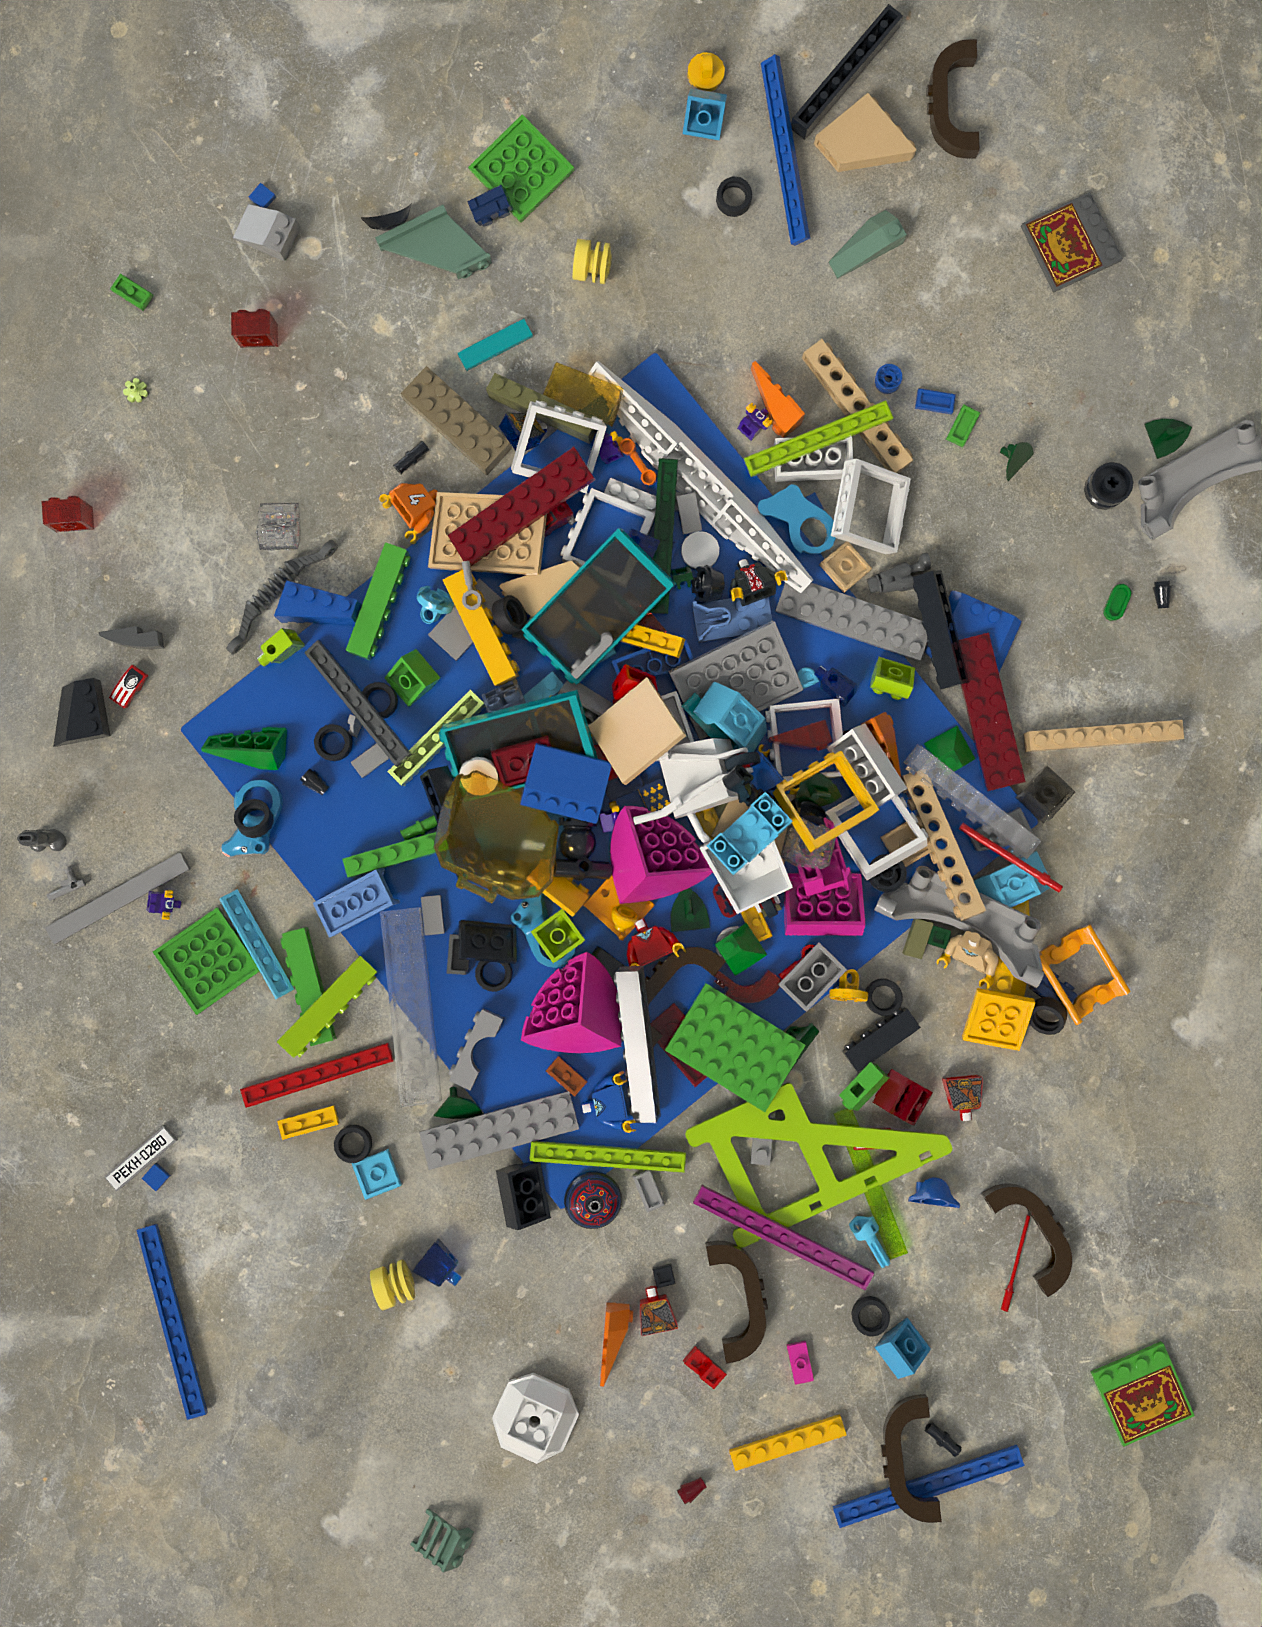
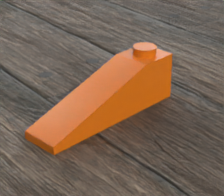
M754 361L751 371L765 408L768 411V416L773 421L772 429L778 436L781 435L782 438H785L802 424L805 413L790 395L784 396L782 387L778 383L774 385L771 383L770 375Z
M883 712L861 723V725L864 723L867 725L901 777L895 731L892 726L894 723L891 716Z
M606 1302L600 1386L602 1387L606 1383L627 1333L628 1323L633 1321V1310H630V1304Z

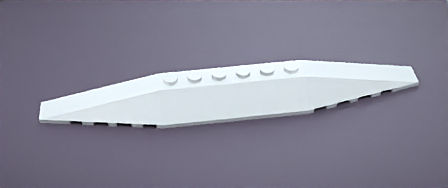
M597 361L587 376L600 395H604L608 401L607 405L609 408L616 412L620 418L619 422L621 425H625L633 442H637L642 449V455L657 470L659 458L678 459L676 490L682 494L695 492L699 513L722 537L733 541L737 548L742 551L745 550L752 555L755 561L762 562L774 572L784 570L788 577V581L784 580V582L802 593L813 581L812 577L765 517L759 513L757 507L675 423L602 363Z

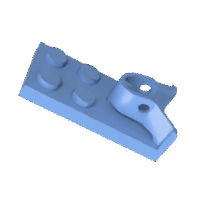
M769 597L743 607L739 598L735 599V601L729 598L704 604H697V601L692 603L698 643L739 637L772 621Z
M384 868L376 869L313 903L329 938L393 905L401 903L400 900L393 898L383 878Z

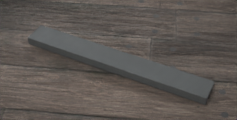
M317 640L304 652L396 767H399L412 755L320 640Z

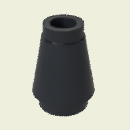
M1170 581L1154 582L1153 591L1158 609L1170 608L1172 591Z
M310 768L300 779L303 782L302 785L320 795H323L329 788L319 774Z

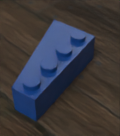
M286 580L274 617L281 623L310 622L316 624L355 625L362 605L356 599Z
M685 634L678 636L685 639L680 658L649 649H642L611 661L616 677L625 664L651 675L669 674L668 671L692 660L693 656Z

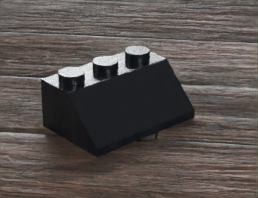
M540 1162L514 1164L496 1170L506 1227L521 1230L551 1218Z

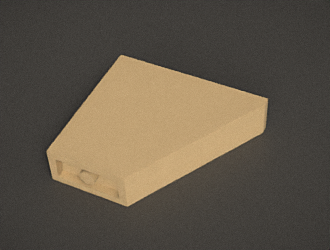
M869 93L819 132L814 141V145L837 172L910 161L914 158L917 150L913 141L905 137L901 127L893 123L889 113L883 111L876 98L871 97Z
M571 560L541 570L540 575H526L502 583L499 587L503 590L502 594L504 596L512 595L522 603L531 620L582 565L576 560ZM586 571L562 597L580 614L603 586ZM557 601L536 625L540 624L547 636L556 639L566 631L575 618Z

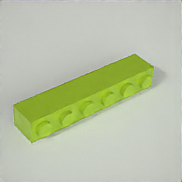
M359 956L277 1040V1043L293 1058L296 1056L300 1058L307 1051L305 1046L310 1041L314 1043L322 1035L320 1031L324 1027L328 1029L334 1023L335 1019L333 1017L338 1012L342 1014L349 1007L347 1003L352 998L356 1000L363 992L361 988L365 984L369 986L377 978L375 976L377 971Z

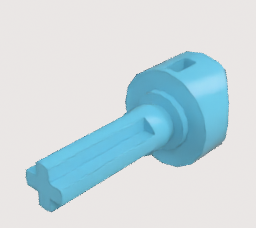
M856 1216L852 1219L849 1227L855 1238L859 1241L865 1240L881 1268L889 1266L890 1260L875 1235L879 1230V1226L874 1217Z

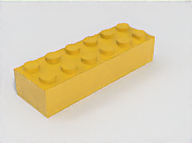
M463 570L443 579V582L494 685L501 686L519 677V666L516 661L511 660L509 656L511 650L507 643L502 642L500 637L503 634L497 625L493 624L492 612L488 607L485 608L483 603L486 600L482 592L476 589L475 585H477L473 574L472 588L481 595L482 604L476 610H469L463 605L462 597L468 591V588L465 584ZM471 594L467 597V604L472 607L478 603L476 595Z

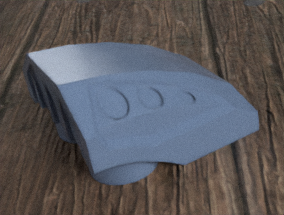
M516 678L486 694H482L488 713L526 703ZM523 712L493 719V722L505 724L521 716Z

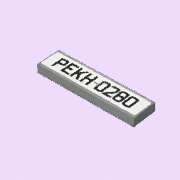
M166 1125L163 1126L104 1178L116 1192L119 1191L178 1139Z

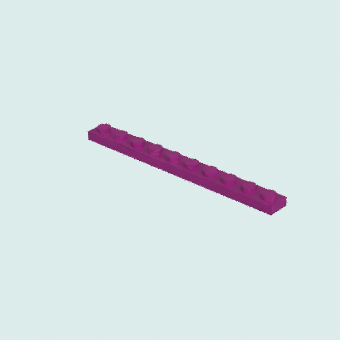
M703 1184L693 1200V1204L863 1290H866L874 1276V1271Z

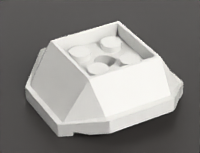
M531 1373L508 1380L492 1420L501 1448L537 1464L564 1450L579 1416V1411L569 1388L536 1373ZM537 1416L540 1421L534 1423L530 1420V1417Z

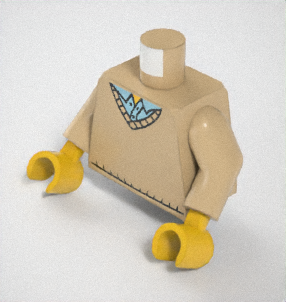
M966 931L964 935L960 934L952 937L944 950L945 954L939 957L937 964L943 960L946 963L944 968H946L951 962L950 956H952V958L986 974L979 981V986L982 987L986 982L988 990L994 985L992 976L995 975L998 964V957L993 951L992 943L980 937L978 933Z

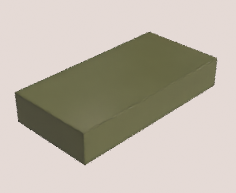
M913 919L902 953L922 959L934 923L923 919Z

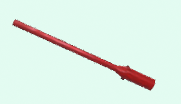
M1029 1215L1026 1216L1010 1282L1007 1288L1004 1289L1005 1294L1001 1310L1006 1312L1009 1311L1014 1293L1013 1283L1030 1220Z

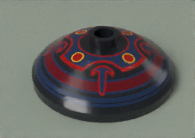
M586 1172L577 1176L568 1185L564 1196V1206L567 1215L576 1225L586 1229H598L610 1224L617 1217L622 1205V1194L618 1184L612 1177L602 1172ZM592 1203H598L596 1207H591Z

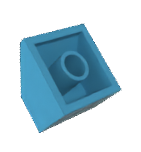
M690 88L683 134L720 140L727 94Z
M905 1318L884 1334L874 1347L898 1379L915 1374L931 1350L908 1318Z

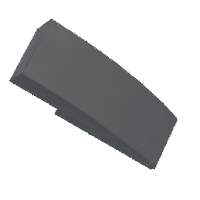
M134 626L99 632V636L125 647L148 650L164 649L163 636L158 631L143 633L141 628Z

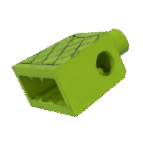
M281 628L261 645L260 648L264 653L257 659L264 667L270 662L282 663L303 648L305 644L295 630Z

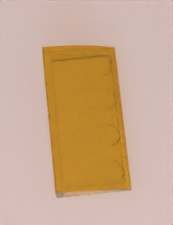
M556 362L543 395L590 417L595 416L602 419L605 425L613 427L621 403L623 388Z

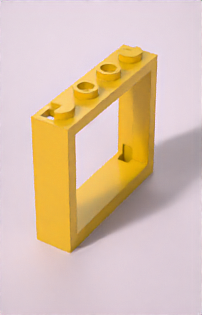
M842 751L836 754L834 752L827 754L823 757L824 761L820 763L818 760L813 762L805 772L802 770L792 775L793 779L787 782L785 779L777 784V788L773 792L784 812L793 821L794 828L810 853L879 811V808ZM835 764L864 810L817 839H814L785 792Z

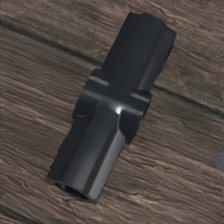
M585 857L578 859V861L554 859L551 867V873L554 877H568L577 881H582L585 878L609 879L612 872V866L609 862L590 861Z

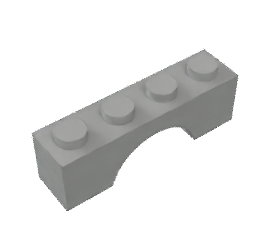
M484 1008L481 1012H476L473 1022H475L473 1030L469 1028L465 1036V1040L468 1041L465 1047H460L456 1056L459 1058L457 1065L453 1064L448 1073L451 1076L450 1082L468 1090L473 1088L480 1072L473 1060L474 1046L483 1038L495 1037L504 1017Z

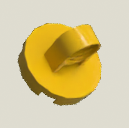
M703 52L697 54L688 65L687 77L689 83L693 84L698 90L710 92L716 90L724 80L725 67L723 61L713 53Z
M854 969L846 970L839 978V989L829 990V998L837 1001L847 1002V1000H854V1002H866L868 992L859 990V975ZM848 973H850L852 976L851 983L847 981Z

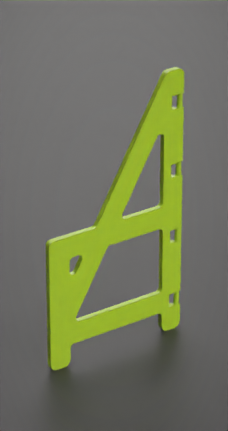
M789 1082L781 1085L766 1112L746 1101L688 1128L685 1132L686 1138L692 1147H697L706 1142L711 1144L738 1203L786 1227H790L867 1192L869 1189L946 1156L953 1149L945 1134L812 1123L809 1121L793 1085ZM783 1110L785 1114L783 1120L770 1119L768 1117L773 1111ZM738 1136L797 1142L817 1182L819 1190L771 1213H765L735 1151L731 1138ZM825 1144L886 1149L895 1150L896 1155L838 1181L822 1147ZM930 1151L932 1156L923 1160L920 1159V1154ZM875 1176L877 1181L868 1185L865 1184V1179ZM820 1200L822 1206L811 1210L809 1205ZM741 1227L733 1231V1238L740 1248L762 1239Z

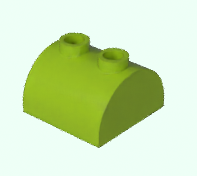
M878 657L872 674L870 688H873L872 690L877 694L889 693L896 700L908 699L914 686L915 668Z
M563 909L531 931L553 964L585 941Z

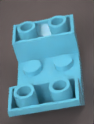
M717 682L712 683L693 711L705 724L715 723L736 743L733 750L746 747L748 752H754L767 732L765 717L739 692Z
M764 792L741 817L723 833L718 834L706 846L731 874L735 875L769 846L793 821Z
M1037 851L1020 858L1038 871L1047 873ZM1013 863L989 875H983L973 880L979 893L1011 908L1051 888L1037 882L1038 879Z

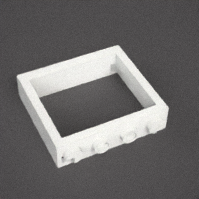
M530 401L512 462V472L530 478L541 470L540 468L522 463L537 412L598 430L587 463V467L593 473L607 428L605 423L602 422L603 420L592 416V418L584 417L585 414L578 411L570 413L566 411V408L557 405L554 408L549 407L544 401ZM588 486L580 490V492L586 493Z
M857 458L845 461L831 536L883 554L897 553L911 478ZM860 473L893 484L883 544L849 533Z
M591 488L590 493L586 492L582 503L585 505L582 511L579 510L576 515L575 521L578 522L575 528L572 527L569 532L568 538L570 541L568 546L564 545L561 551L563 563L571 560L578 561L582 566L585 561L575 558L571 554L594 498L645 518L636 543L642 549L655 520V514ZM630 555L622 576L592 565V567L605 580L627 588L638 560Z
M839 699L768 707V711H765L766 722H770V730H767L768 741H772L770 760H774V767L781 775L782 769L775 713L829 707L834 743L843 736ZM837 767L836 771L822 773L828 778L843 777ZM792 776L783 777L787 782L793 779Z
M854 795L826 811V817L836 827L842 823L838 816L860 803ZM897 795L891 800L917 839L869 865L847 831L838 836L866 880L871 879L927 846L928 834L924 828H919L916 816L913 812L909 813L907 810L908 805L903 797L899 798Z

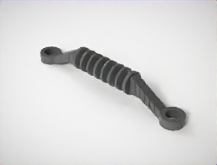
M329 540L322 546L319 553L285 561L286 569L279 567L278 569L281 574L273 573L276 580L268 578L270 586L263 584L265 591L258 589L257 591L260 596L252 595L254 602L246 601L239 635L227 645L226 650L234 655L242 649L247 640L252 621L262 614L259 607L267 609L264 602L272 603L270 596L277 598L276 590L281 593L283 592L281 585L285 586L286 579L294 581L291 574L298 576L305 566L329 558L337 550L338 544L333 540Z

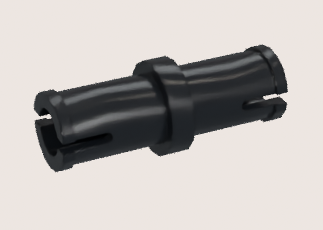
M420 441L411 451H406L405 456L394 464L393 467L402 475L405 470L412 464H417V460L429 451L428 446L423 441Z
M930 1421L925 1426L924 1431L936 1440L937 1445L943 1446L953 1457L960 1454L962 1447L950 1438L949 1433L943 1432L933 1421Z

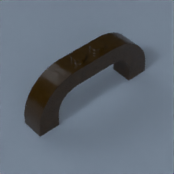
M977 39L957 41L946 47L934 64L929 84H927L926 96L929 97L927 115H930L932 135L945 152L958 158L976 159L980 150L979 132L961 131L951 123L948 113V74L956 68L974 67L977 60Z
M686 947V952L680 949L677 951L679 957L672 953L663 963L659 961L652 969L654 974L650 978L648 976L645 977L648 1006L681 967L688 964H696L714 976L726 961L715 952L702 947ZM651 1025L654 1047L663 1034Z
M998 1184L983 1191L981 1195L995 1214L1009 1205L1017 1204L1026 1207L1051 1249V1258L1048 1265L1033 1275V1278L1047 1297L1057 1292L1070 1275L1072 1252L1063 1234L1065 1230L1059 1221L1055 1222L1052 1216L1055 1214L1050 1206H1045L1038 1196L1017 1184Z
M728 1241L705 1242L709 1266L730 1264L736 1267L743 1277L749 1312L748 1325L741 1334L722 1339L726 1364L743 1360L754 1353L764 1338L766 1331L765 1310H768L767 1300L762 1298L761 1292L765 1290L763 1278L759 1279L755 1263L743 1248Z
M926 1394L912 1395L895 1404L885 1419L883 1427L884 1444L880 1445L881 1455L885 1457L886 1465H883V1475L888 1480L889 1489L895 1502L904 1513L921 1522L938 1523L942 1522L939 1499L937 1497H917L908 1491L905 1483L901 1446L902 1430L912 1420L930 1418Z

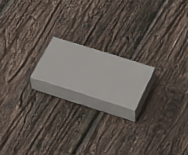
M695 492L676 496L683 534L702 531Z
M376 743L353 760L351 764L359 775L364 778L389 760V758Z
M441 895L421 897L425 935L444 934Z
M644 1170L632 1175L647 1213L665 1206L651 1170Z

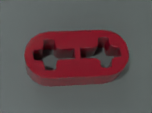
M720 883L716 884L712 892L722 915L728 918L734 917L737 914L734 909L732 914L724 912V909H726L724 902L728 901L730 906L732 904L725 892L726 899L724 900L721 895L716 894L718 887L721 886Z

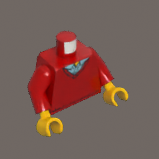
M643 918L635 923L638 934L631 936L632 940L628 942L626 956L629 966H644L672 952L679 957L677 951L683 949L686 952V949L672 932L656 925L648 928Z

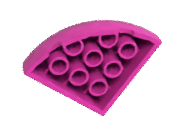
M624 806L616 819L610 848L612 876L620 904L650 901L673 895L698 884L712 874L713 871L699 846L695 843L696 839L668 816L635 825L633 817L651 813V811L644 807Z
M588 952L567 961L568 965L562 969L558 968L547 979L531 1004L534 1007L530 1016H526L521 1041L542 1049L566 1053H592L621 1047L622 1023L619 1022L618 1018L620 1006L616 1001L617 989L611 976L601 962Z

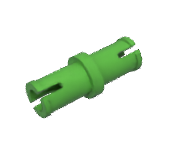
M433 815L422 821H415L416 824L400 830L406 841L419 834L424 835L426 831L438 825Z

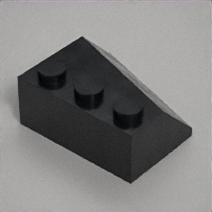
M95 678L83 679L62 687L53 747L110 737L101 680Z

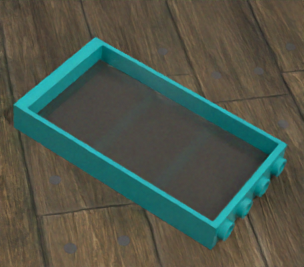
M618 528L521 630L529 642H534L538 646L537 650L543 656L547 655L552 660L551 664L556 669H561L566 674L565 678L570 683L577 685L651 611L676 583L622 528ZM604 632L611 633L613 637L612 644L575 679L571 675V666L578 659L582 660L586 656V650L591 645L596 646L601 641V635Z
M578 690L442 725L439 732L440 741L446 747V759L452 765V777L457 780V790L464 802L524 787L525 782L503 788L499 775L495 788L483 795L471 794L461 786L459 773L463 763L474 757H484L492 761L495 766L491 754L493 750L548 736L551 746L554 748L598 759Z

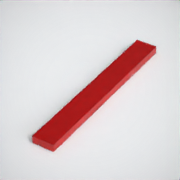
M388 1042L240 1089L245 1108L393 1062L394 1058Z

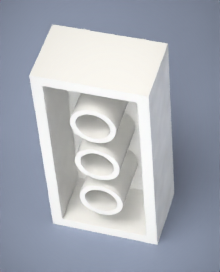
M852 436L775 467V482L842 479L845 461L853 459ZM775 438L773 446L792 438Z

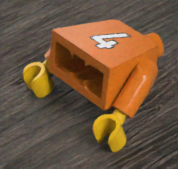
M401 483L392 489L389 495H380L379 500L381 502L387 500L382 504L385 509L390 508L393 504L409 528H414L413 531L405 533V538L408 539L410 535H414L410 543L415 544L418 541L417 534H421L434 516L438 491L433 489L428 492L423 484L420 483L415 485Z

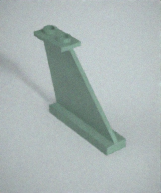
M444 205L375 237L381 251L386 250L455 273L458 280L468 278L473 272L484 270L492 264L490 254L486 253L447 214Z

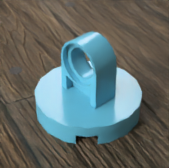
M431 586L421 587L417 594V600L423 606L420 616L422 621L427 624L438 621L441 614L451 613L455 606L447 592L438 588L437 591L430 590ZM427 610L432 611L433 619L427 616Z

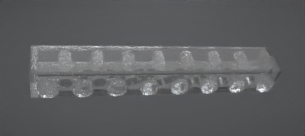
M917 744L903 762L907 765L906 770L913 776L918 774L922 777L921 782L929 788L931 786L936 788L938 796L944 800L946 798L950 799L952 807L959 812L961 809L967 813L966 818L974 824L976 821L982 825L980 829L988 835L993 833L997 837L995 840L1003 847L1007 844L1012 848L1010 852L1016 857L1020 858L1022 856L1028 859L1041 843L1039 838L921 745Z

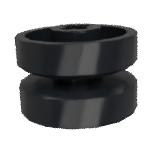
M1110 462L1101 465L1089 475L1085 482L1084 492L1086 499L1097 509L1108 510L1116 507L1127 499L1132 492L1134 483L1132 474L1120 463Z

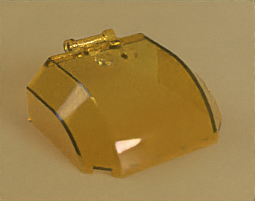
M475 770L468 775L458 774L455 777L442 805L434 842V849L441 867L459 875L456 883L457 888L461 890L464 888L485 898L491 904L496 899L497 894L510 900L539 897L553 882L559 829L558 823L555 820L551 821L546 811L520 805L522 792ZM467 879L489 890L487 891L475 884H472L468 882Z

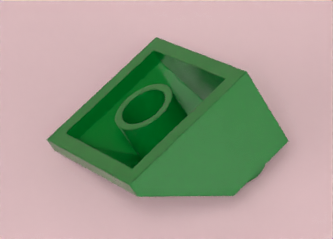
M958 726L924 743L935 767L942 769L944 776L975 760Z
M744 923L714 943L735 976L767 956V953L747 923Z

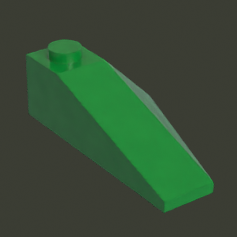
M266 727L262 728V731L254 733L251 730H246L244 734L235 736L232 733L209 736L201 750L202 752L258 769L278 770L285 759L287 729Z

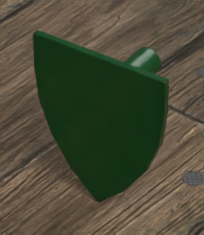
M1158 419L1144 424L1157 459L1165 457L1180 448L1192 429L1190 425L1175 419Z
M1020 442L1015 445L1009 444L1007 448L1005 446L1001 448L1000 453L1009 458L1006 468L1007 481L1009 482L1034 455L1032 445L1028 442Z
M817 773L799 784V790L795 799H798L799 803L810 801L822 807L835 802L842 796L831 779L822 773Z
M690 888L681 891L675 899L671 910V932L710 928L707 909L701 898Z
M451 1087L450 1096L435 1112L434 1116L448 1119H463L481 1115L483 1112L471 1100L458 1097L457 1088Z

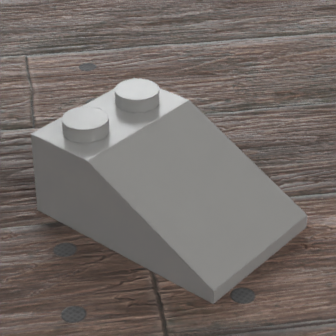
M248 204L233 239L282 261H286L300 226L296 218L282 212Z

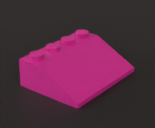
M787 873L793 888L784 891L785 935L863 936L865 914L861 874H851L852 884L849 891H846L844 886L806 896L799 873Z

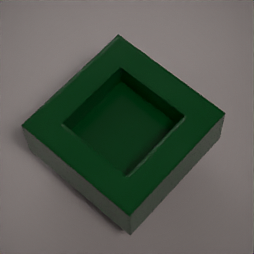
M933 925L927 944L946 949L951 931Z

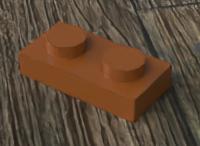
M559 1056L546 1069V1072L574 1097L587 1083L586 1079Z

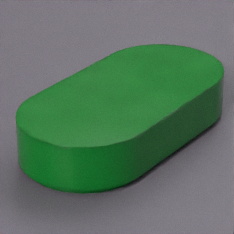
M1119 584L1111 590L1103 610L1107 620L1116 621L1123 616L1132 594L1131 589L1127 585Z

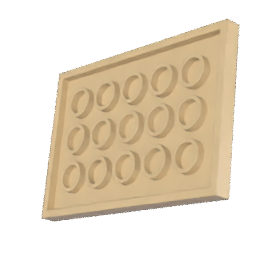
M437 492L428 567L441 570H463V560L449 539L448 534L504 495ZM547 514L499 546L496 550L490 552V554L483 557L473 566H470L471 571L540 575Z

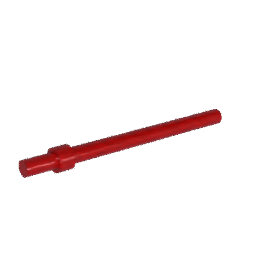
M962 823L959 827V830L1038 879L1037 882L1051 887L1058 893L1062 890L1063 886L1051 879V876L1047 873L1038 871L968 825Z

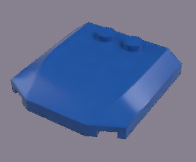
M952 590L948 598L959 640L989 633L998 672H1000L1022 621L1014 615L969 595ZM927 645L924 652L932 658L931 650Z

